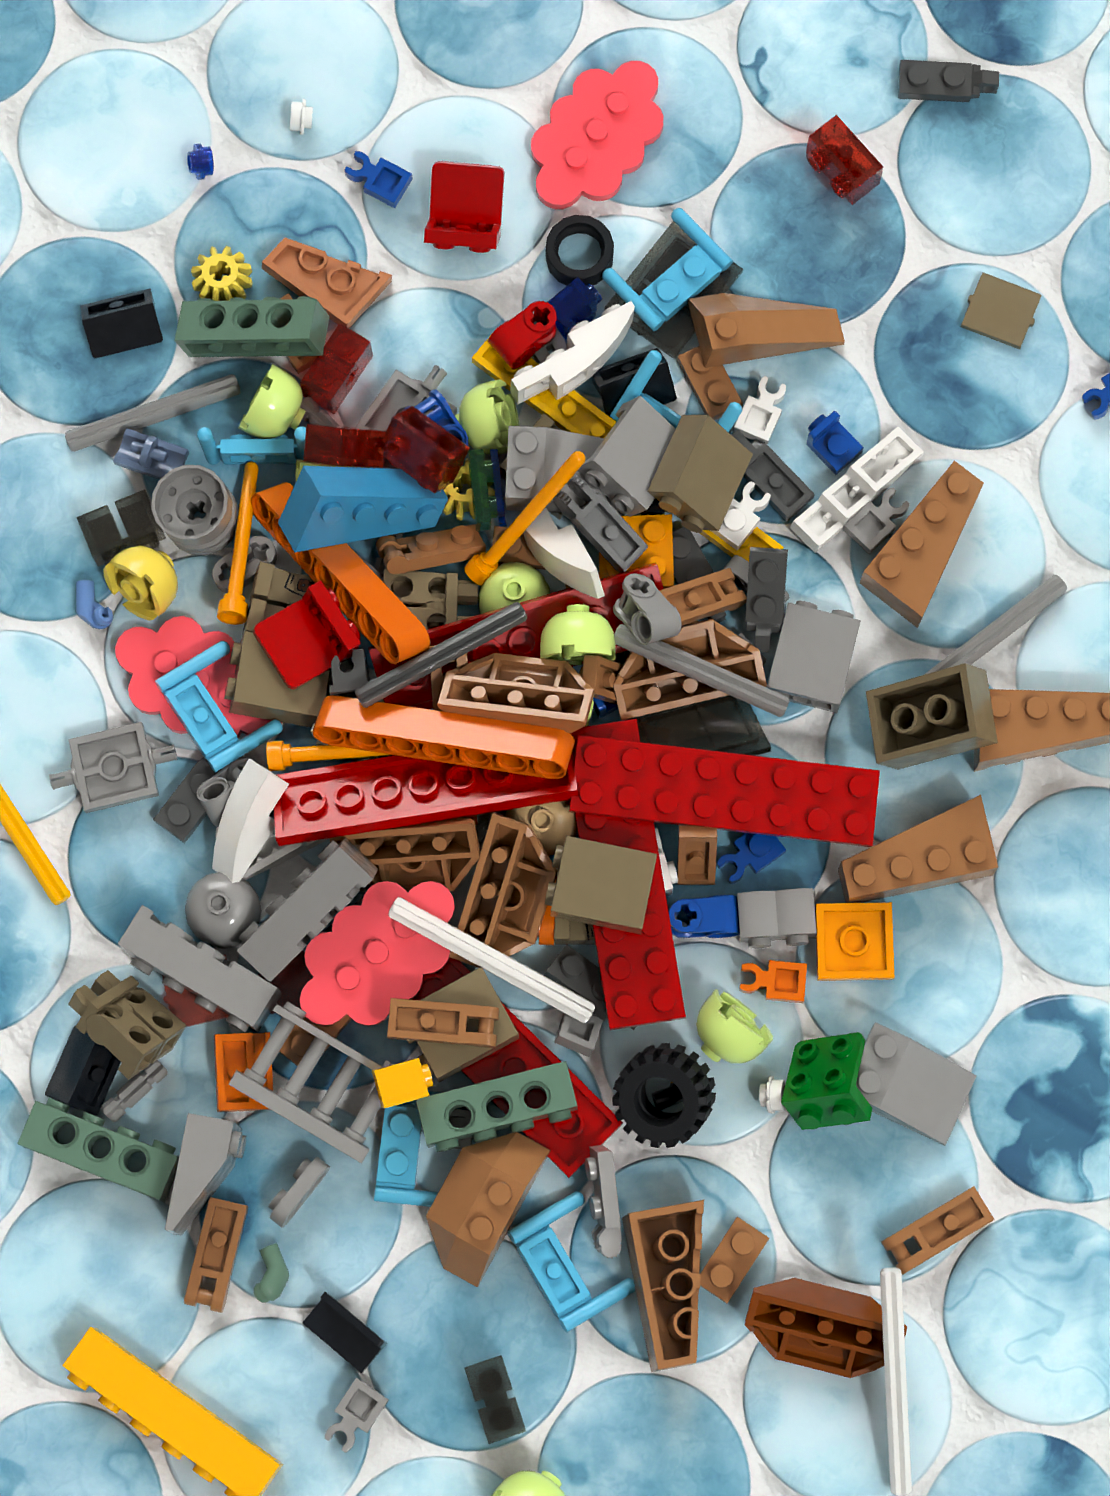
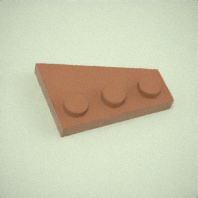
M284 238L262 261V269L299 297L308 296L317 299L330 316L329 319L345 331L356 322L392 282L391 274L382 271L378 274L363 269L359 263L348 260L347 263L327 256L325 251L288 238Z

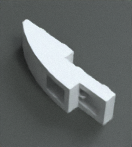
M632 301L622 306L620 304L612 305L602 313L601 317L591 322L585 320L576 324L568 333L566 351L558 349L548 355L545 362L535 367L528 365L518 370L514 374V378L511 379L510 394L518 405L547 389H550L555 399L558 400L593 376L614 354L625 338L633 322L635 306Z

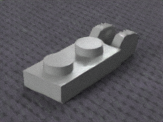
M603 1145L590 1146V1158L585 1159V1169L588 1180L593 1181L595 1196H590L589 1198L590 1212L592 1218L598 1221V1224L592 1231L593 1244L595 1245L594 1248L604 1257L613 1259L622 1251V1245L620 1244L622 1242L613 1152Z

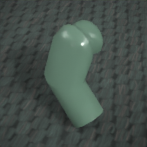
M277 1243L260 1250L267 1270L261 1282L255 1285L254 1296L262 1303L274 1301L280 1297L289 1279V1271Z

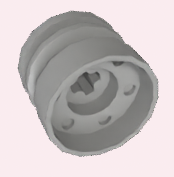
M183 465L170 470L158 481L152 493L151 509L156 523L179 549L192 555H210L222 550L233 540L236 533L239 507L236 498L214 471L201 465ZM197 511L206 513L203 519L200 517L195 518L194 515Z

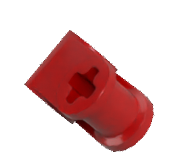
M535 301L514 318L500 325L491 334L488 343L512 370L517 369L555 338L557 331L556 310L548 302Z

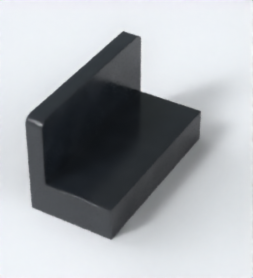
M151 288L80 306L82 323L93 358H100L163 341Z
M649 351L601 367L591 376L593 385L601 397L605 414L611 417L612 411ZM662 355L661 362L642 393L648 394L664 405L675 401L677 396L668 362Z
M74 1026L45 1091V1096L68 1104L83 1112L98 1116L121 1061L104 1045H99L92 1041L88 1033L83 1034Z
M324 1292L320 1297L321 1301L302 1323L360 1373H363L387 1342L329 1293Z

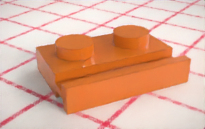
M270 1032L214 1035L217 1112L271 1110L228 1085L236 1069L244 1074L247 1068H252L270 1038ZM271 1064L264 1076L267 1079L264 1086L273 1091Z

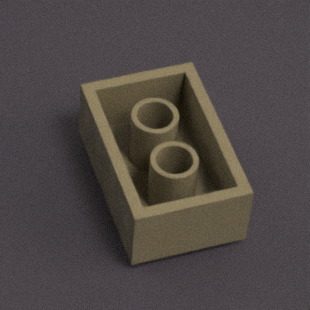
M964 663L866 691L877 764L899 770L998 743L987 672L984 669Z

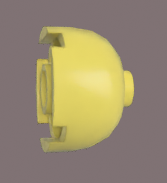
M141 545L127 548L116 554L103 569L104 579L113 595L119 591L128 600L122 605L139 618L149 621L154 620L167 610L176 597L178 580L172 559L162 551H156Z

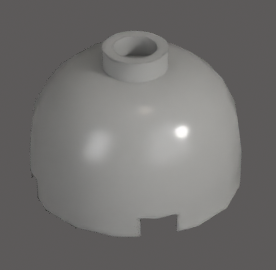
M220 872L208 874L197 881L188 893L185 905L187 924L194 935L207 945L222 949L242 944L243 942L238 937L254 921L259 925L262 912L259 896L248 881L242 878L240 882L232 883L226 875Z

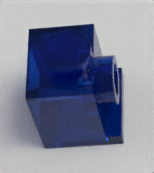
M577 277L548 301L556 310V327L566 340L568 333L576 324L585 320L591 322L595 318L597 304L602 301V297L590 283L585 285Z

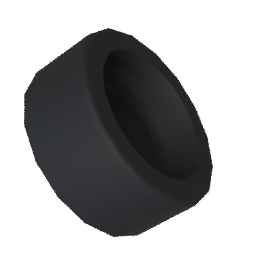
M573 215L563 218L552 227L547 236L545 253L549 271L558 282L571 288L583 289L598 284L603 280V271L611 268L613 265L614 242L610 231L601 221L591 216ZM577 233L592 236L599 242L601 257L592 268L585 270L571 269L561 262L558 254L562 240L567 236Z

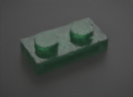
M483 449L468 450L476 531L491 530V519L498 518L496 496L488 495L487 482H494L492 460H484Z

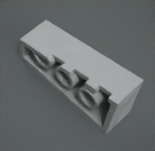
M346 837L339 845L332 840L318 855L322 862L313 871L306 867L293 880L291 884L296 889L286 899L280 894L265 909L270 916L260 926L254 921L238 937L243 943L237 952L269 983L305 948L306 943L310 939L315 938L333 919L332 916L337 911H342L360 891L359 889L361 887L365 888L376 875L378 868Z
M141 905L118 942V945L133 958L130 965L146 975H150L152 970L165 977L162 984L179 994H182L184 989L197 996L194 1003L211 1013H214L216 1008L229 1015L226 1022L237 1029L246 1032L248 1027L259 1032L282 995L281 991L237 962L227 961L224 955L206 943L193 941L194 938L175 924L171 922L164 924L153 914L152 910Z

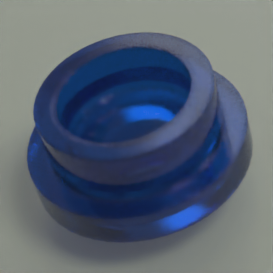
M201 143L194 144L193 151H188L187 153L189 172L195 173L197 180H204L205 176L213 175L214 171L212 150L210 146L202 147Z

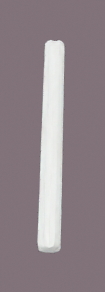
M398 897L393 902L388 913L391 919L582 1023H586L591 1018L595 1009L593 1002L405 899Z
M892 1267L883 1268L880 1271L890 1490L894 1495H908L912 1491L902 1274L899 1268Z

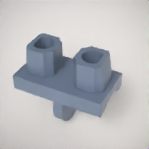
M126 428L121 446L113 462L115 465L160 480L170 470L185 465L189 451L186 448L160 440L157 437L148 436Z

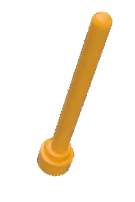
M581 451L573 452L487 552H482L480 555L476 554L465 565L464 570L474 583L482 586L491 576V573L498 568L497 562L584 464V453Z
M253 461L247 462L244 466L228 593L224 594L223 599L218 603L217 618L221 622L232 625L245 623L248 613V604L245 602V597L242 594L253 517L251 497L256 493L259 471L257 463Z
M283 740L268 741L266 747L269 771H284L287 766H293V762L391 755L332 745L292 747L291 744H284Z

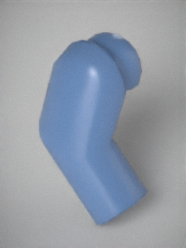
M90 580L77 581L76 613L78 617L92 628H107L113 620V612L109 607L104 608L95 601L94 582Z

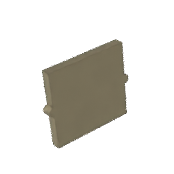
M982 272L974 294L968 297L969 307L961 327L1020 350L1028 328L1032 327L1035 323L1033 316L1042 295Z

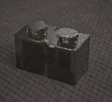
M145 489L115 501L129 536L122 539L108 505L76 517L97 566L103 564L106 566L116 554L124 549L140 545L154 549L159 546V541L166 539L163 530L155 521L151 509L152 503Z
M500 1355L464 1367L475 1402L484 1400L486 1407L478 1409L488 1444L527 1432L516 1397L508 1399L506 1393L514 1389L503 1356Z

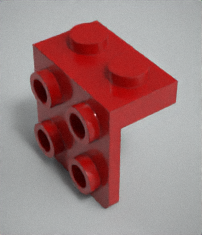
M448 161L435 162L432 167L430 215L425 227L424 243H432L438 249H453L455 246L469 247L470 251L477 253H486L491 249H496L501 238L504 169L500 166Z
M321 580L309 586L302 599L259 622L253 629L254 636L286 686L290 689H297L330 670L334 656L337 655L339 657L340 663L351 658L353 650L358 649L361 644L359 640L360 633L356 625L350 619H345L339 609L340 602L332 589H326Z

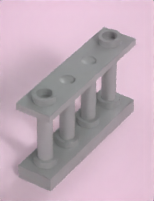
M288 1001L284 1007L276 1003L272 1010L281 1015L282 1018L252 1068H247L244 1074L236 1069L228 1085L362 1163L369 1152V1148L363 1145L366 1139L363 1135L381 1107L376 1086L350 1128L346 1126L343 1132L330 1125L333 1120L330 1116L361 1064L371 1070L393 1064L387 1060L383 1066L377 1064L305 1021L303 1018L306 1012ZM296 1024L315 1037L285 1088L280 1087L278 1092L275 1093L264 1086L267 1080L264 1076ZM329 1044L348 1055L319 1106L317 1108L313 1107L309 1113L297 1106L300 1100L297 1096Z

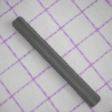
M515 602L357 688L355 694L361 705L367 708L527 620V614L522 605Z

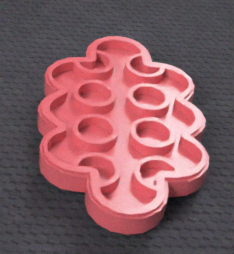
M629 61L617 68L613 75L602 69L586 70L576 77L572 95L559 98L553 103L550 110V123L541 126L531 139L532 157L541 167L536 177V193L539 200L545 206L552 209H565L575 204L582 195L593 201L608 200L619 192L622 185V175L635 172L641 167L644 161V146L654 143L663 131L664 116L661 109L653 102L658 92V76L649 64L642 61Z
M179 616L165 621L158 632L142 626L132 627L124 631L118 638L115 646V655L120 666L132 675L128 686L129 697L132 703L142 713L149 715L161 714L165 725L171 731L179 734L188 733L165 699L164 694L157 687L155 680L220 641H225L229 644V654L197 672L196 675L237 734V738L240 737L241 733L249 735L272 721L229 713L231 700L224 699L228 677L234 678L236 665L230 664L234 641L228 634L221 631L204 633L200 625L192 618Z
M390 881L378 882L366 891L361 906H346L342 911L338 912L333 920L332 932L320 933L309 942L305 950V965L313 976L304 986L300 995V1007L306 1012L305 1017L314 1024L328 1026L334 1025L348 1015L360 1025L373 1026L385 1021L389 1016L391 998L411 1000L416 997L422 988L423 975L435 974L443 969L449 960L450 950L391 919L388 913L393 902L398 897H401L449 923L453 918L455 910L454 898L449 889L441 883L428 881L418 884L407 892L397 883Z

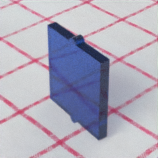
M491 449L490 454L499 526L507 527L498 450Z

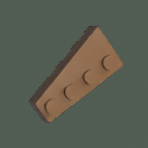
M954 460L863 571L860 584L917 628L984 482Z
M989 689L998 743L974 749V772L992 766L1008 765L1039 756L1046 757L1072 749L1078 750L1110 743V693Z
M981 795L841 861L838 873L845 903H862L993 876L998 869V863Z
M704 1200L632 1212L622 1217L651 1372L688 1366L697 1361L698 1294L701 1277L699 1271Z

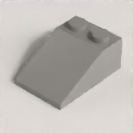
M509 426L505 490L506 510L523 511L573 452L581 451L585 455V460H587L594 454L604 438L548 427ZM578 470L575 474L585 480V476ZM567 483L561 489L580 508L586 503L576 496ZM589 485L596 493H600L615 509L612 501L601 490ZM553 500L545 507L548 512L563 513Z
M875 1022L865 1041L856 1086L873 1108L872 1112L945 1146L976 1075L911 1038Z
M188 1113L165 1225L166 1231L182 1236L207 1204L209 1198L213 1196L235 1167L236 1158L242 1159L245 1151L246 1136L242 1135V1128L234 1121Z

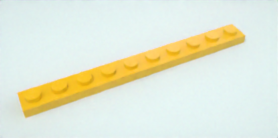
M488 339L472 356V363L494 380L500 379L507 384L504 387L509 391L511 379L514 378L513 376L518 370L528 365L533 367L539 365L530 358L524 365L512 370L488 343ZM547 389L524 401L541 415L546 414L563 431L605 438L616 423L615 420L575 390L556 400L550 389ZM758 527L753 530L738 550L734 549L710 530H702L700 533L730 557L738 555L748 562L750 547L784 548Z

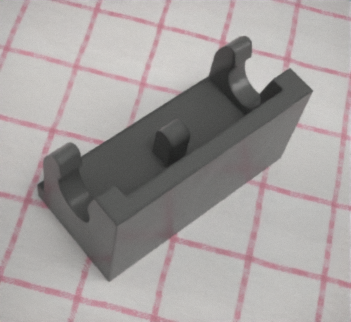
M364 649L353 650L352 662L354 667L352 670H346L345 672H342L339 668V657L337 655L334 656L331 663L333 685L329 686L331 695L357 698L355 694L356 689L370 682L369 666Z

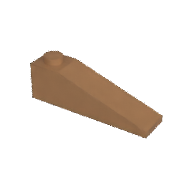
M728 293L688 299L705 368L844 345L845 343L837 310L834 308Z

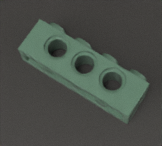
M308 296L284 300L276 297H265L263 300H246L235 297L231 298L230 301H214L208 298H199L197 301H182L174 341L188 357L323 356L330 316L317 299Z
M566 1061L416 1099L428 1148L436 1146L437 1152L459 1147L458 1140L473 1137L474 1142L496 1138L497 1130L511 1127L512 1133L525 1131L535 1127L533 1121L548 1118L549 1123L564 1121L572 1118L571 1111L578 1110ZM532 1089L542 1090L547 1096L546 1103L538 1109L528 1107L524 1102L528 1091ZM501 1098L509 1104V1111L504 1117L493 1118L487 1113V1106L493 1099ZM465 1108L471 1112V1121L466 1127L456 1128L451 1125L450 1115L455 1109Z
M48 1098L46 1104L35 1101L17 1144L165 1203L175 1179L179 1160L178 1156L173 1155L175 1147L155 1139L152 1146L138 1141L139 1133L119 1126L117 1132L103 1127L104 1119L83 1112L81 1118L67 1113L70 1106ZM72 1124L75 1128L74 1139L68 1144H60L57 1138L59 1129L64 1125ZM101 1138H108L111 1143L109 1154L103 1158H96L93 1154L94 1143ZM136 1152H143L147 1159L145 1167L139 1172H131L128 1168L130 1156Z

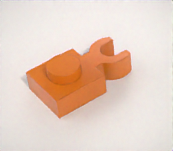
M769 960L768 971L761 970L759 966L753 963L742 964L741 971L753 973L755 982L750 985L740 984L739 991L750 994L762 988L766 989L765 1000L804 1003L807 964Z

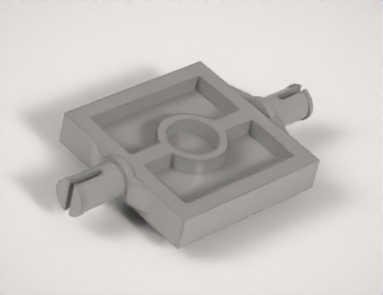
M434 365L424 382L411 379L397 369L394 371L355 427L358 434L371 441L377 448L368 462L365 463V466L381 468L387 458L391 457L401 460L413 469L419 468L430 451L420 436L409 425L403 410L407 406L414 407L428 398L429 392L437 389L447 375L444 369L441 368L440 370L439 366ZM447 402L455 416L457 407ZM429 410L428 412H426L425 414H423V416H426L427 414H429V413L432 412L433 410Z
M142 722L68 739L72 754L71 770L49 774L53 790L74 784L80 792L85 813H90L159 796L155 779L156 764L178 760L174 745L152 750L146 739L144 725Z

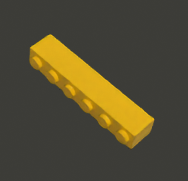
M90 1327L62 1365L70 1371L67 1378L84 1391L91 1386L99 1392L101 1397L98 1401L109 1410L117 1414L122 1409L132 1416L133 1419L129 1424L147 1437L153 1432L162 1438L164 1442L161 1447L179 1460L185 1455L196 1463L192 1470L210 1483L216 1478L226 1485L227 1489L224 1493L227 1496H262L283 1466L280 1461L97 1328Z

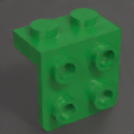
M856 1032L803 1040L795 1045L781 1103L802 1130L870 1121L873 1108L856 1086L865 1046V1038L861 1033Z

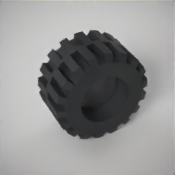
M661 1043L658 1048H655L654 1045L646 1047L642 1053H637L620 1072V1077L615 1081L613 1089L617 1092L612 1097L613 1106H619L615 1116L618 1121L625 1120L627 1124L623 1127V1130L627 1134L633 1130L638 1134L635 1140L641 1144L646 1139L651 1140L650 1147L659 1148L662 1143H665L667 1148L675 1147L679 1141L683 1144L693 1134L698 1132L713 1110L711 1106L716 1098V1093H712V1089L715 1086L714 1077H707L706 1074L710 1068L706 1063L701 1066L698 1064L697 1059L700 1056L693 1051L690 1056L684 1053L685 1046L678 1044L675 1049H670V1043ZM659 1077L673 1082L682 1094L683 1110L675 1113L658 1111L646 1095V1080Z

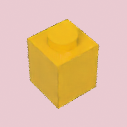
M419 1058L371 1070L381 1108L384 1109L429 1096L427 1087L433 1086L429 1066L427 1063L421 1065Z

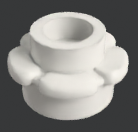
M303 99V102H292L290 131H300V135L304 134V128H312L313 107L306 106V99Z
M769 1076L768 1082L760 1085L761 1107H767V1111L771 1114H774L775 1111H785L786 1109L781 1103L786 1085L785 1080H775L774 1076Z

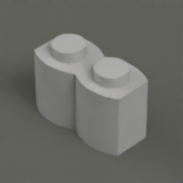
M813 888L737 893L740 942H748V948H767L771 946V941L786 940L787 946H801L809 944V938L816 937Z

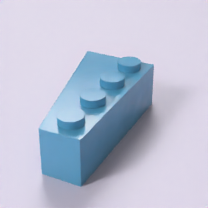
M303 466L278 524L293 551L301 552L435 527L448 501V497L431 470Z

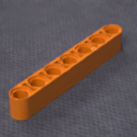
M283 482L252 495L251 505L253 513L260 524L315 583L321 580L326 589L330 588L333 590L340 602L339 609L356 625L358 630L388 662L397 664L429 649L430 639L424 625L347 543L301 552L293 551L278 524L294 488L290 483Z
M330 695L323 699L313 728V735L316 739L332 746L548 779H560L566 775L575 743L570 733L557 728L384 702H376L364 708L357 698Z

